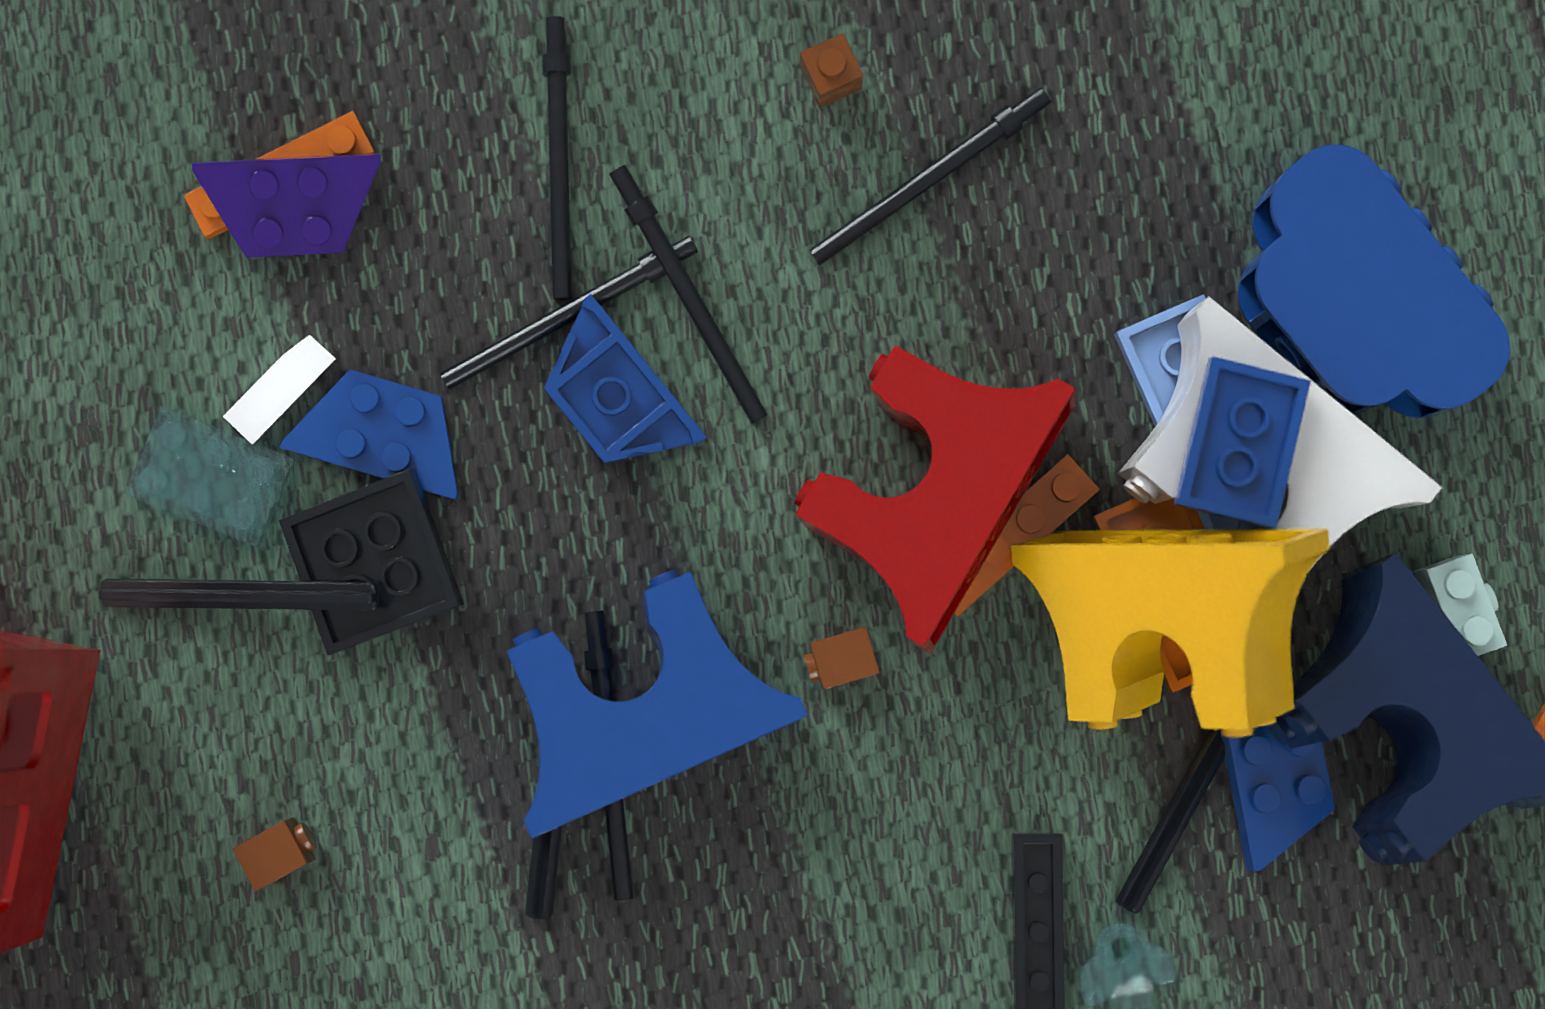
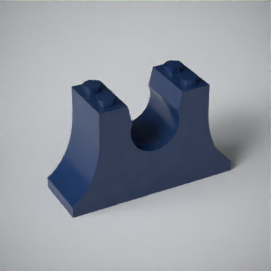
M1394 553L1361 566L1342 579V605L1335 630L1317 660L1293 683L1294 709L1276 717V723L1268 725V728L1278 741L1289 745L1291 749L1331 740L1359 727L1365 717L1375 720L1388 732L1397 752V770L1388 789L1380 796L1369 800L1352 826L1361 838L1359 843L1363 851L1372 860L1381 863L1382 866L1426 862L1468 824L1496 807L1504 804L1521 809L1545 806V740L1398 554Z

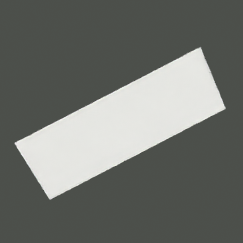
M307 336L283 354L223 417L253 445L336 358L312 336Z

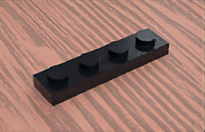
M1012 833L1014 1009H1065L1062 834Z

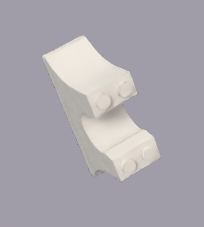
M1207 297L1192 308L1177 325L1181 340V365L1172 398L1156 427L1118 473L1126 480L1123 485L1124 489L1144 504L1149 500L1157 504L1176 497L1203 379L1210 357L1214 356L1310 380L1210 297ZM1311 380L1279 520L1275 529L1328 528L1329 545L1331 546L1341 535L1368 516L1386 508L1401 509L1430 503L1442 487ZM1256 525L1253 529H1269V528H1265V527H1261V526H1257V525Z

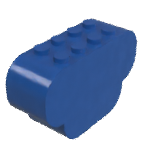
M1334 144L1316 148L1290 166L1264 191L1256 203L1252 226L1254 237L1262 252L1247 265L1239 281L1238 303L1245 320L1261 340L1353 415L1385 403L1390 409L1401 415L1412 418H1427L1474 400L1501 377L1510 355L1508 332L1500 317L1492 309L1494 303L1491 296L1480 285L1471 283L1461 270L1463 265L1458 255L1448 246H1441L1430 232L1432 226L1428 218L1419 209L1411 208L1399 194L1401 193V187L1391 173L1386 170H1380L1371 158L1353 147Z

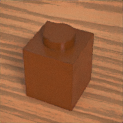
M844 33L800 52L799 67L818 108L862 89L863 73Z
M866 626L811 642L809 644L812 653L803 655L811 683L820 680L823 690L880 673Z
M293 817L274 825L232 849L256 892L316 860L312 850L317 848V845L308 826L304 822L298 825Z

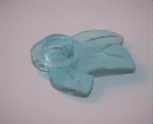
M1115 923L1102 930L1096 941L1097 954L1090 958L1082 967L1080 991L1086 1006L1089 1008L1100 1005L1111 996L1112 1000L1121 1009H1148L1153 995V983L1164 984L1176 980L1174 963L1171 956L1161 946L1144 942L1143 937L1134 927L1124 923ZM1117 939H1125L1128 942L1129 949L1123 956H1115L1112 953L1111 946Z

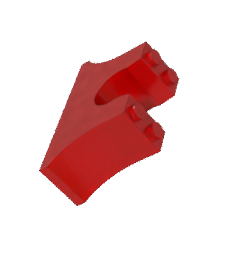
M894 345L889 356L881 354L869 374V380L873 381L870 388L878 405L901 428L917 432L932 446V460L926 476L910 492L886 498L864 492L852 480L820 472L814 482L808 479L800 489L794 505L799 507L795 515L808 529L862 560L888 584L901 608L906 627V637L913 645L931 655L1075 408V388L1058 378L1048 383L1028 388L1006 389L978 385L943 372Z

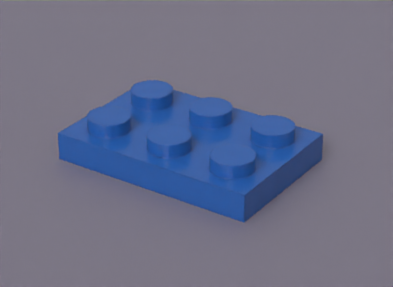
M1214 356L1210 357L1203 379L1174 505L1269 529L1277 528L1311 380Z

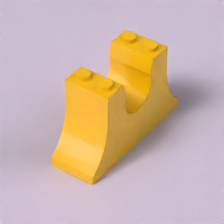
M1328 528L1064 530L1011 545L1012 565L1018 568L1037 589L1050 613L1057 633L1063 660L1068 721L1088 722V728L1110 729L1118 726V720L1142 716L1143 709L1159 703L1165 672L1160 655L1163 634L1174 640L1189 660L1193 674L1191 696L1202 728L1222 729V735L1226 737L1249 736L1253 734V728L1276 723V717L1294 709L1290 654L1293 611L1299 590L1307 573L1321 555L1330 549Z

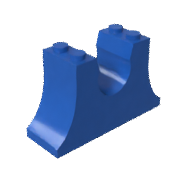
M673 569L649 580V590L644 592L642 605L647 633L653 639L659 652L660 672L652 688L633 700L613 702L599 698L591 693L582 684L576 673L574 657L553 631L543 635L541 629L537 628L513 639L515 647L508 650L507 654L531 708L540 752L538 786L530 810L524 818V823L531 839L808 716L800 697L785 694L766 685L750 673L732 654L719 635L691 572L679 576L677 570Z

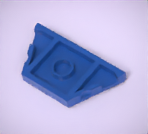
M589 294L582 303L575 323L544 387L546 392L604 463L702 442L707 438L706 435L595 298Z
M350 369L282 440L280 445L281 449L382 479L408 469H415L423 491L453 500H458L459 497L443 397Z
M1268 725L1257 726L1253 728L1252 735L1244 737L1223 736L1221 729V738L1225 744V759L1246 871H1261L1335 810L1323 743L1319 742L1291 749L1289 745L1281 743L1274 737Z

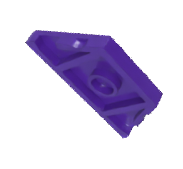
M380 153L193 162L192 171L246 258L343 253L381 162Z

